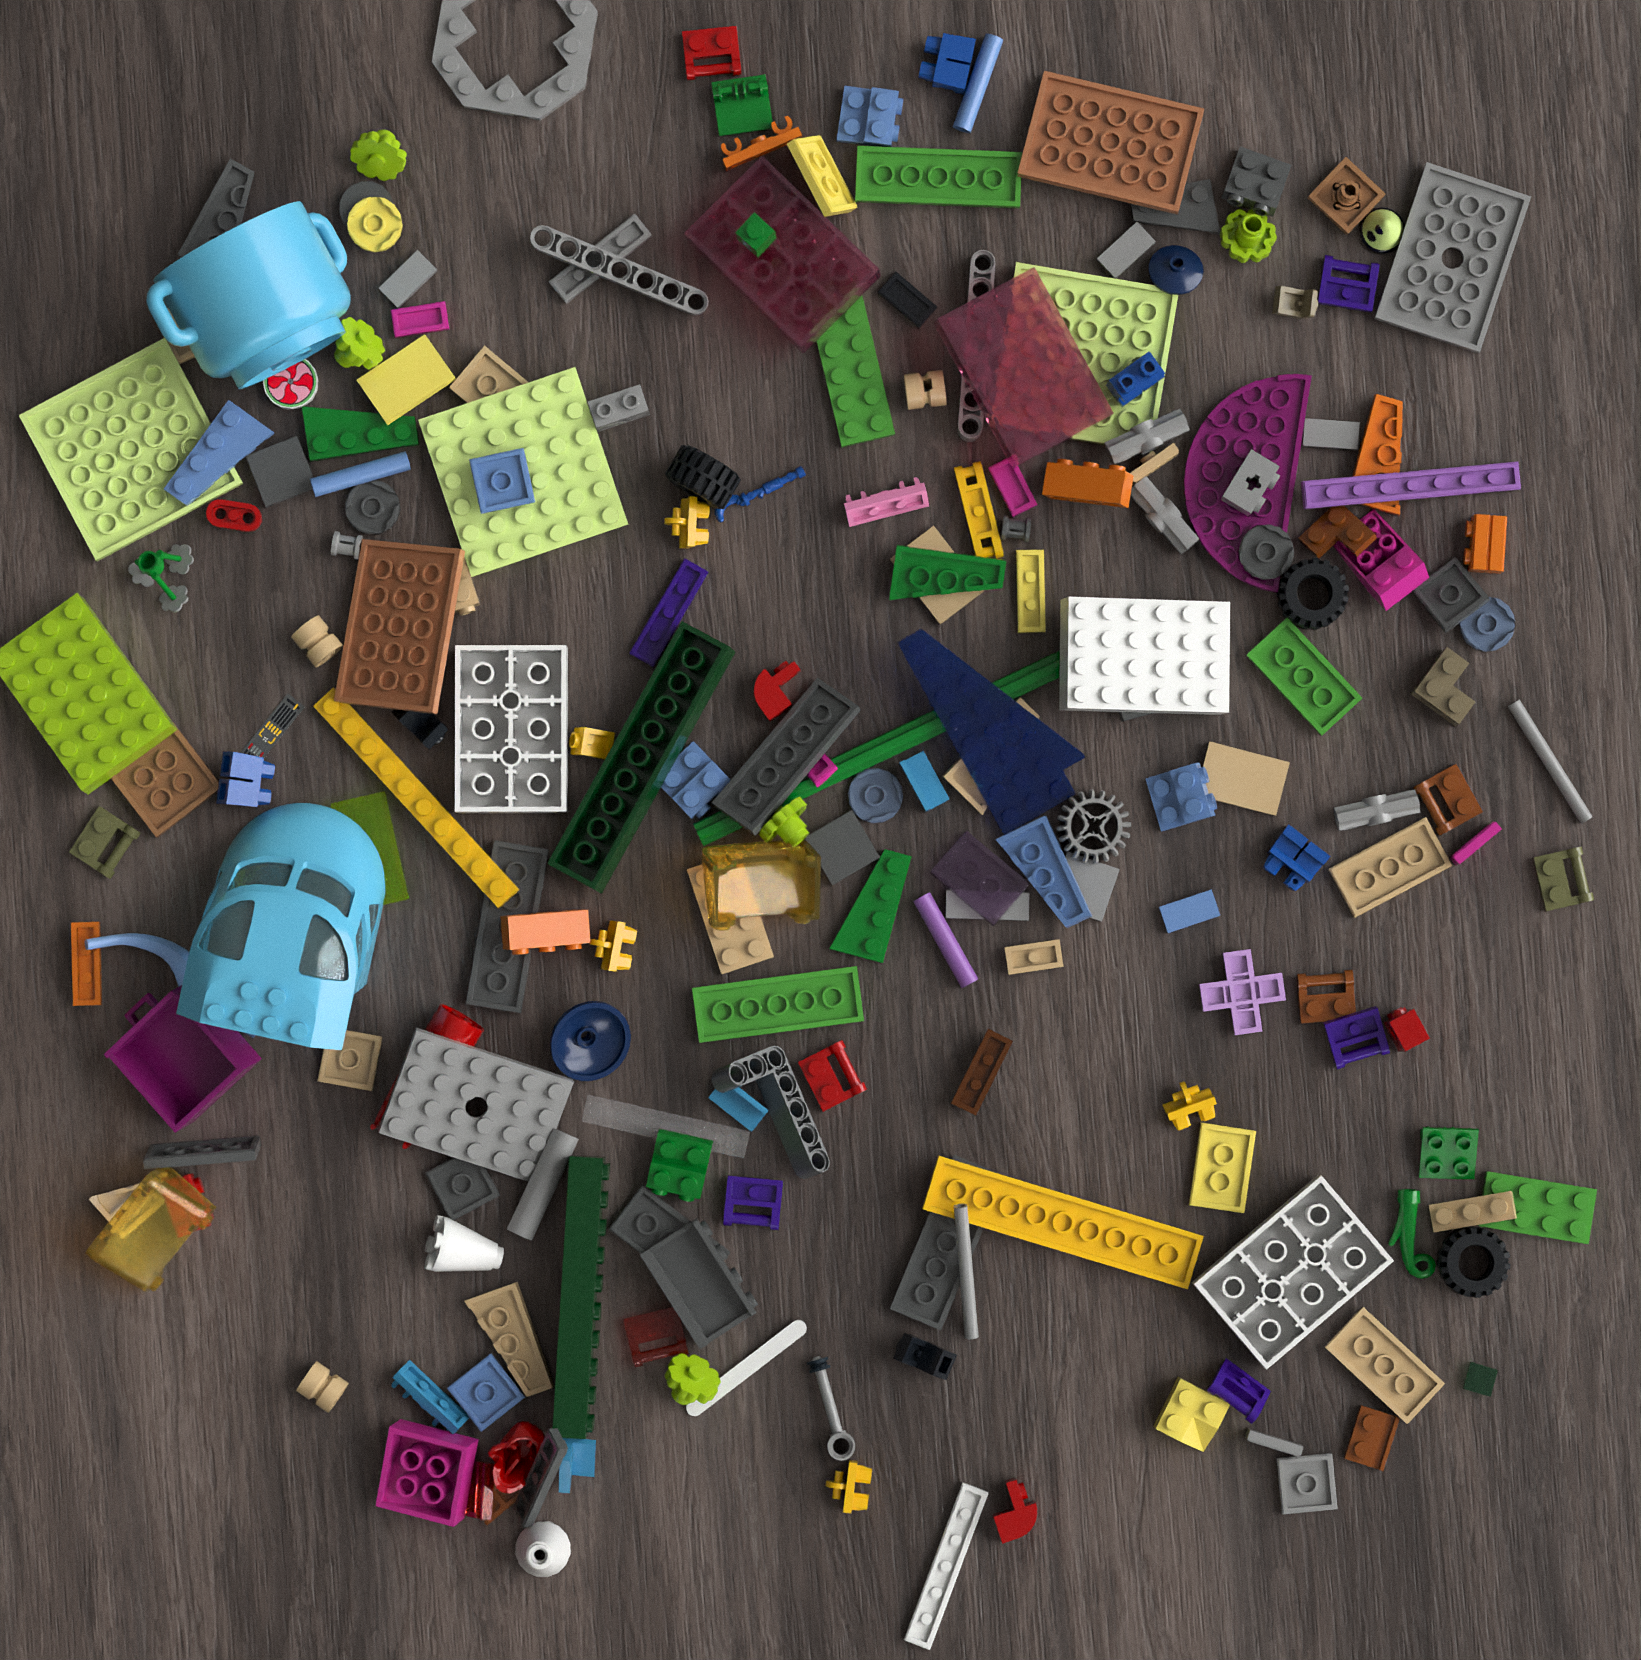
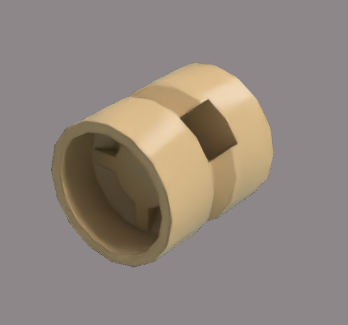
M942 370L928 371L925 376H921L920 373L904 374L908 410L922 409L925 404H929L931 407L947 405ZM924 388L931 389L927 392H924Z
M319 615L310 619L291 636L301 650H308L307 658L316 668L331 659L343 647L342 643L333 633H327L329 627Z
M316 1361L296 1391L308 1400L315 1398L316 1405L329 1413L349 1383L337 1374L330 1376V1370Z

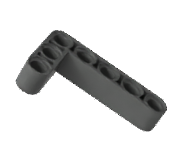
M776 1045L768 1047L720 1067L713 1072L712 1084L721 1093H726L752 1081H757L794 1172L799 1178L808 1179L828 1170L830 1165L828 1154L786 1054L780 1047Z

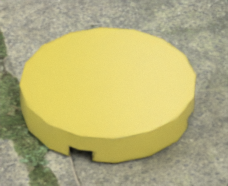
M364 198L353 206L348 215L349 235L354 243L365 251H385L395 245L401 236L403 227L401 214L395 205L385 198Z

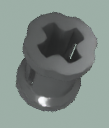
M1004 515L1001 540L1016 538L1029 542L1031 518L1018 520L1009 519L1008 516Z

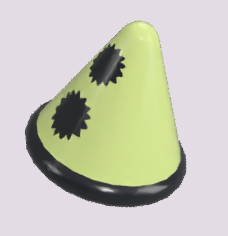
M1384 207L1375 208L1361 221L1359 229L1360 238L1371 251L1383 254L1390 253L1398 248L1405 224L1400 215L1394 210Z

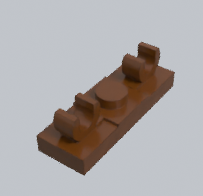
M990 1029L987 1030L951 1104L975 1116L977 1115L1013 1042L1012 1040Z

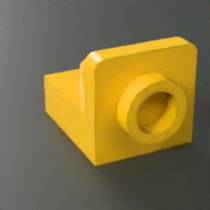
M575 727L569 738L570 754L605 760L613 746L615 733L587 727Z

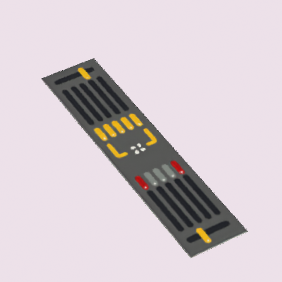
M287 694L240 753L264 758L305 707L291 695ZM232 778L233 780L245 781V779Z

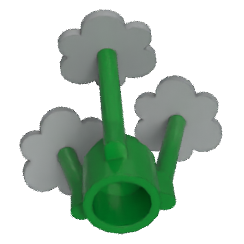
M175 544L168 553H164L162 550H158L156 553L145 551L135 560V563L130 564L128 567L129 574L133 576V583H141L144 587H150L154 584L155 580L162 588L164 593L160 595L159 601L162 603L161 607L164 611L170 610L174 613L180 611L182 605L188 601L186 595L188 590L184 585L178 587L174 585L168 587L160 577L164 570L163 560L165 559L166 563L170 565V572H178L184 575L189 571V565L194 561L193 556L190 555L191 547L187 544L181 546Z

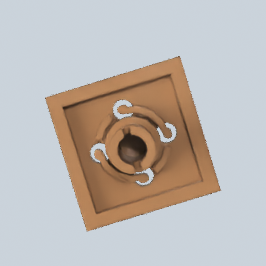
M1345 157L1308 196V199L1348 235L1386 194ZM1334 184H1335L1334 188H1338V187H1339V189H1338L1337 191H1335V190L1333 189V187H1332ZM1339 203L1335 205V207L1339 208V210H1335L1333 208V204Z

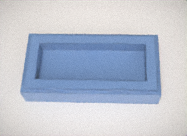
M1212 889L1159 907L1167 933L1220 916Z

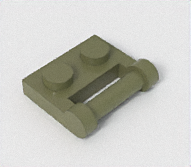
M99 806L69 853L111 879L115 874L113 870L132 841L138 839L141 832ZM119 829L125 832L105 864H102L98 860Z
M1582 846L1532 858L1545 912L1594 900L1593 892L1590 893L1581 858V855H1583ZM1563 859H1571L1579 893L1578 896L1571 897Z

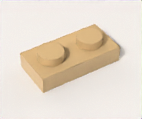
M1060 939L1004 947L1008 975L1064 967Z

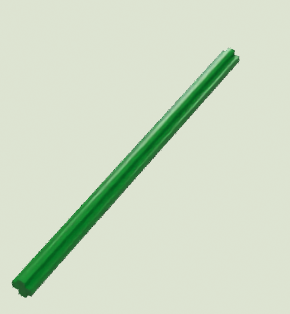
M1060 650L831 758L830 760L837 766L838 770L818 788L810 778L805 776L781 806L784 807L798 797L805 799L1060 678ZM721 811L693 824L703 846L743 828Z

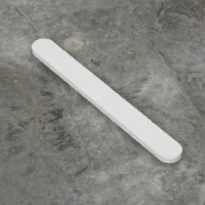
M795 1320L720 1377L721 1383L713 1400L708 1401L706 1404H702L697 1400L694 1403L688 1404L686 1406L688 1414L698 1416L803 1336L807 1330L806 1324L802 1320Z

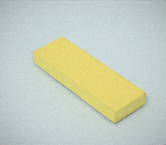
M1016 550L1018 633H1045L1044 550Z

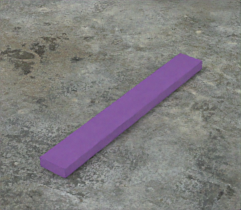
M1508 462L1309 480L1301 482L1303 509L1520 490L1521 483L1519 463Z

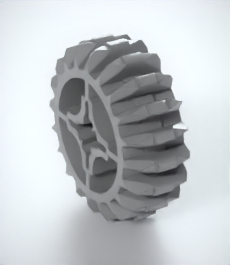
M1090 789L1088 793L1089 798L1087 799L1081 791L1078 793L1080 799L1078 803L1073 797L1068 799L1073 806L1072 808L1066 805L1061 807L1068 814L1067 816H1057V820L1065 822L1064 826L1056 827L1058 832L1065 831V835L1059 837L1058 840L1059 842L1068 840L1070 843L1064 847L1065 852L1069 851L1072 847L1076 850L1072 858L1076 859L1079 853L1084 854L1082 858L1083 863H1087L1089 856H1093V864H1098V855H1102L1104 862H1108L1109 856L1107 852L1110 851L1113 856H1118L1119 853L1115 846L1117 845L1120 848H1125L1126 846L1120 838L1130 837V833L1122 831L1123 828L1131 827V822H1122V818L1127 817L1129 813L1128 811L1121 814L1118 812V809L1124 805L1122 802H1119L1116 806L1111 804L1115 799L1113 794L1106 801L1104 800L1105 791L1103 790L1100 791L1099 797L1095 798L1094 790ZM1097 804L1108 810L1100 816H1092L1082 806ZM1076 812L1083 822V829L1078 835L1073 837L1071 820ZM1103 817L1105 818L1098 827L1100 831L1098 834H1094L1093 831L1092 834L1082 835L1089 827L1088 820L1093 819V822H1095V820L1099 821ZM1111 817H1114L1116 833L1111 842L1104 831V825ZM1088 837H1094L1104 845V848L1096 850L1087 849L1081 846L1080 843Z

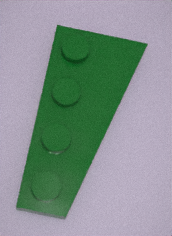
M302 406L311 462L420 445L416 418L414 416L402 415L387 425L379 413Z
M897 545L889 600L1003 588L1006 560Z
M887 849L884 850L830 947L831 950L883 963L912 856Z

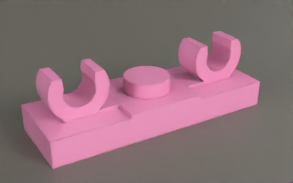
M915 477V485L905 487L904 482L900 481V489L881 491L870 495V497H867L864 491L860 492L861 499L854 501L851 500L850 494L846 495L844 506L849 527L929 507L925 484L920 483L919 479Z

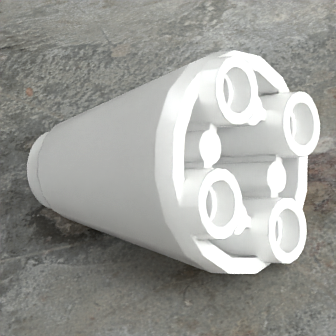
M436 1216L433 1225L434 1236H428L425 1245V1252H428L425 1269L442 1272L492 1270V1268H500L504 1254L503 1247H498L497 1243L448 1217Z
M538 1521L532 1527H526L520 1533L516 1542L515 1555L519 1565L527 1573L536 1577H549L559 1573L566 1566L571 1555L570 1541L560 1526L550 1521ZM536 1550L544 1551L545 1558L543 1560L536 1559L534 1554Z

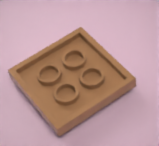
M179 729L111 778L156 838L160 837L216 794L219 786L218 779Z

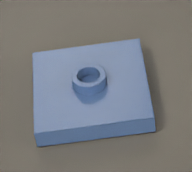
M524 448L469 459L481 514L535 503Z
M492 1353L447 1387L481 1432L525 1398V1395Z

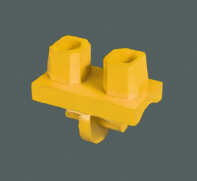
M689 496L688 498L681 499V508H673L672 518L664 519L665 525L672 526V536H679V548L688 549L708 544V529L696 528V520L708 519L710 505L697 501V497Z
M610 920L608 931L600 930L598 940L590 939L589 944L597 946L595 957L602 958V970L616 972L617 970L630 969L632 955L620 953L622 942L634 944L637 930L625 926L626 923Z
M1185 1081L1179 1083L1181 1091L1171 1094L1173 1101L1162 1104L1169 1121H1172L1179 1131L1191 1125L1188 1114L1196 1111L1201 1121L1215 1118L1214 1105L1217 1103L1209 1088L1201 1091L1198 1085L1187 1088Z
M849 1460L846 1482H842L844 1472L835 1471L834 1481L827 1480L825 1485L826 1487L833 1488L832 1499H840L841 1489L845 1490L844 1513H851L852 1510H867L869 1494L856 1493L854 1488L855 1482L871 1483L872 1468L857 1465L858 1462L854 1460Z

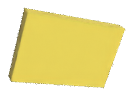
M820 135L793 139L787 143L824 217L849 213L858 208Z
M424 334L358 378L357 382L385 423L389 425L455 381L456 378Z
M1200 1123L1189 1205L1238 1213L1245 1212L1256 1131Z

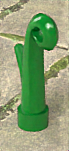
M1399 1189V1212L1388 1244L1393 1246L1400 1237L1402 1259L1408 1272L1416 1278H1428L1435 1271V1260L1428 1254L1414 1256L1420 1190ZM1423 1260L1428 1263V1267L1425 1270H1420L1416 1264Z

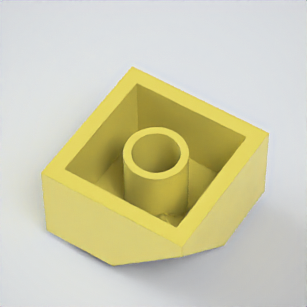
M1178 1377L1153 1427L1182 1443L1204 1452L1217 1432L1230 1404Z

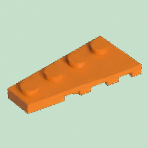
M1379 394L1374 395L1352 477L1400 472L1403 401ZM1399 501L1359 504L1393 515H1400Z

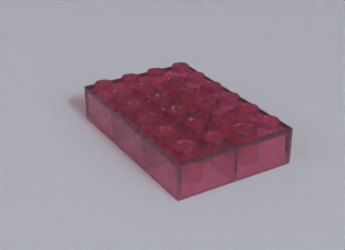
M763 156L684 233L687 241L802 354L881 277L879 268L824 217ZM754 212L775 230L777 237L758 258L737 239L735 233Z
M1035 267L941 316L935 321L934 325L1013 469L1108 419L1114 414Z

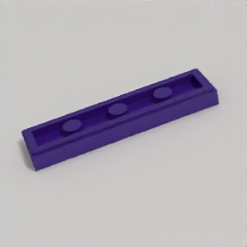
M684 558L632 647L630 655L654 668L707 577L708 571Z

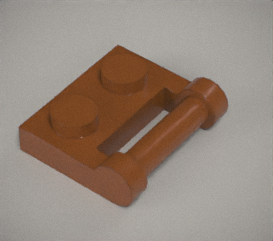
M1457 764L1413 787L1416 794L1421 796L1436 823V831L1439 836L1483 812ZM1434 785L1454 818L1448 822L1429 790Z
M1344 970L1343 973L1306 976L1305 973L1297 974L1300 1024L1326 1022L1356 1012L1353 970ZM1344 984L1345 992L1307 995V987Z

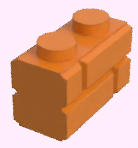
M1474 514L1471 517V521H1466L1465 537H1470L1469 548L1464 549L1463 564L1468 565V572L1501 574L1504 572L1506 516Z

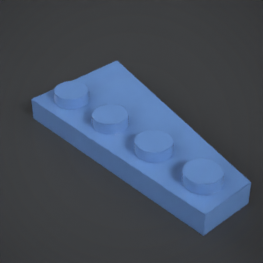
M228 400L164 487V490L188 506L215 484L214 482L234 468L246 455L248 456L264 440L270 438L274 432Z
M1043 816L996 839L1065 927L1069 928L1092 917L1047 816Z

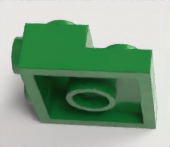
M659 1129L646 1187L652 1188V1193L664 1196L668 1192L679 1194V1199L687 1202H692L695 1198L700 1199L713 1141Z

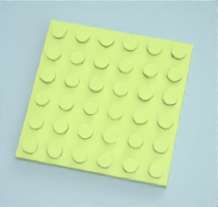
M1016 262L989 426L1104 445L1105 442L1129 432L1132 427L1144 421L1158 419L1164 378L1145 392L1142 390L1141 395L1124 407L1119 405L1106 384L1109 379L1149 351L1163 371L1166 372L1178 295L1163 292L1155 285Z
M165 338L19 415L97 562L243 484L234 467L215 481V484L188 506L164 490V487L211 425L207 414Z
M576 367L418 420L461 548L465 551L464 557L471 577L629 525ZM524 448L535 503L481 514L469 459Z

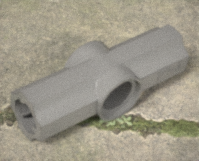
M1178 409L1156 420L1144 421L1132 427L1129 432L1105 442L1104 445L1110 460L1115 465L1139 453L1146 454L1164 445V442L1184 434L1190 429L1181 409Z
M1147 476L1132 487L1130 496L1146 513L1147 520L1160 534L1163 533L1180 555L1199 541V538L1191 530L1190 526L1181 518L1182 514L1170 499L1164 498Z
M1407 790L1388 796L1382 794L1365 798L1361 802L1335 807L1333 810L1338 831H1344L1363 825H1378L1390 822L1394 818L1420 813V804L1416 791Z

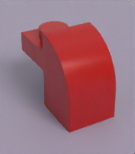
M787 661L780 664L773 670L775 672L773 677L764 669L756 679L754 686L755 700L769 722L792 706L780 687L801 672L795 661L790 664Z
M1016 1478L1005 1481L1013 1508L993 1514L1002 1544L1026 1535L1033 1528L1037 1518L1035 1500L1024 1504L1023 1500L1027 1499L1028 1495L1024 1483H1017Z

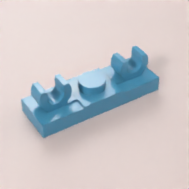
M411 1360L392 1377L395 1381L391 1387L395 1388L400 1384L406 1390L402 1395L404 1399L409 1397V1395L413 1396L412 1398L422 1409L435 1417L432 1422L434 1427L440 1422L446 1427V1431L455 1434L470 1418L461 1407Z

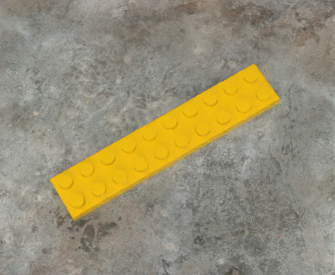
M939 1155L922 1207L923 1210L955 1219L953 1206L961 1203L967 1204L970 1224L1185 1289L1189 1287L1204 1237L1193 1232Z

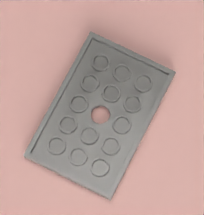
M1426 162L1374 319L1479 354L1531 196ZM1448 248H1455L1460 251L1463 262L1458 268L1450 269L1443 264L1442 254Z
M416 1028L379 1125L378 1133L529 1182L551 1132L558 1126L574 1081L573 1079ZM475 1097H481L487 1103L485 1113L478 1117L470 1116L465 1110L467 1101Z

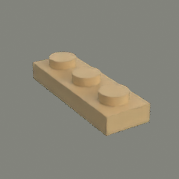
M1512 1191L1429 1205L1433 1232L1517 1219Z

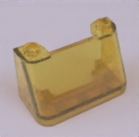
M783 840L767 843L753 842L715 845L702 849V868L708 922L712 928L721 931L729 930L730 926L736 924V918L787 914L790 918L794 919V922L800 924L820 919L821 856L809 842L803 840L794 848Z
M158 1168L150 1172L140 1182L89 1246L85 1254L97 1264L144 1292L151 1290L154 1292L164 1281L161 1277L164 1273V1267L198 1228L204 1230L214 1218L211 1214L217 1207L173 1168Z

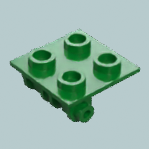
M766 74L711 82L719 136L772 129L771 124L773 121Z
M1429 1126L1420 1129V1140H1422L1419 1178L1474 1180L1479 1129L1434 1128Z

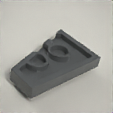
M1210 179L1186 183L1178 215L1130 203L1134 223L1220 234Z

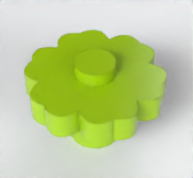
M382 129L376 132L362 133L359 140L353 142L350 150V159L352 162L357 163V170L366 177L374 178L377 176L380 180L387 181L395 179L398 172L404 170L407 153L399 149L400 142L396 140L392 132Z
M1237 209L1234 213L1227 216L1225 225L1220 231L1221 246L1229 249V256L1241 263L1247 262L1249 258L1253 262H1260L1263 258L1269 256L1271 246L1274 245L1277 239L1276 227L1271 223H1267V216L1257 215L1252 209L1247 213L1242 209Z
M352 317L343 319L341 323L346 333L335 342L336 350L334 357L336 361L345 368H350L351 366L360 367L361 365L366 369L376 367L383 360L382 354L385 352L382 339L374 335V329L363 320L359 319L356 322Z
M798 797L784 807L780 806L772 815L771 820L759 831V836L767 843L779 835L786 844H790L793 848L796 847L809 835L806 829L807 825L799 817L807 808V804L801 797Z
M681 1353L673 1357L668 1364V1370L664 1374L667 1385L672 1388V1398L681 1405H688L696 1400L706 1404L708 1401L713 1400L721 1383L718 1372L713 1368H709L707 1360L695 1354L688 1357Z

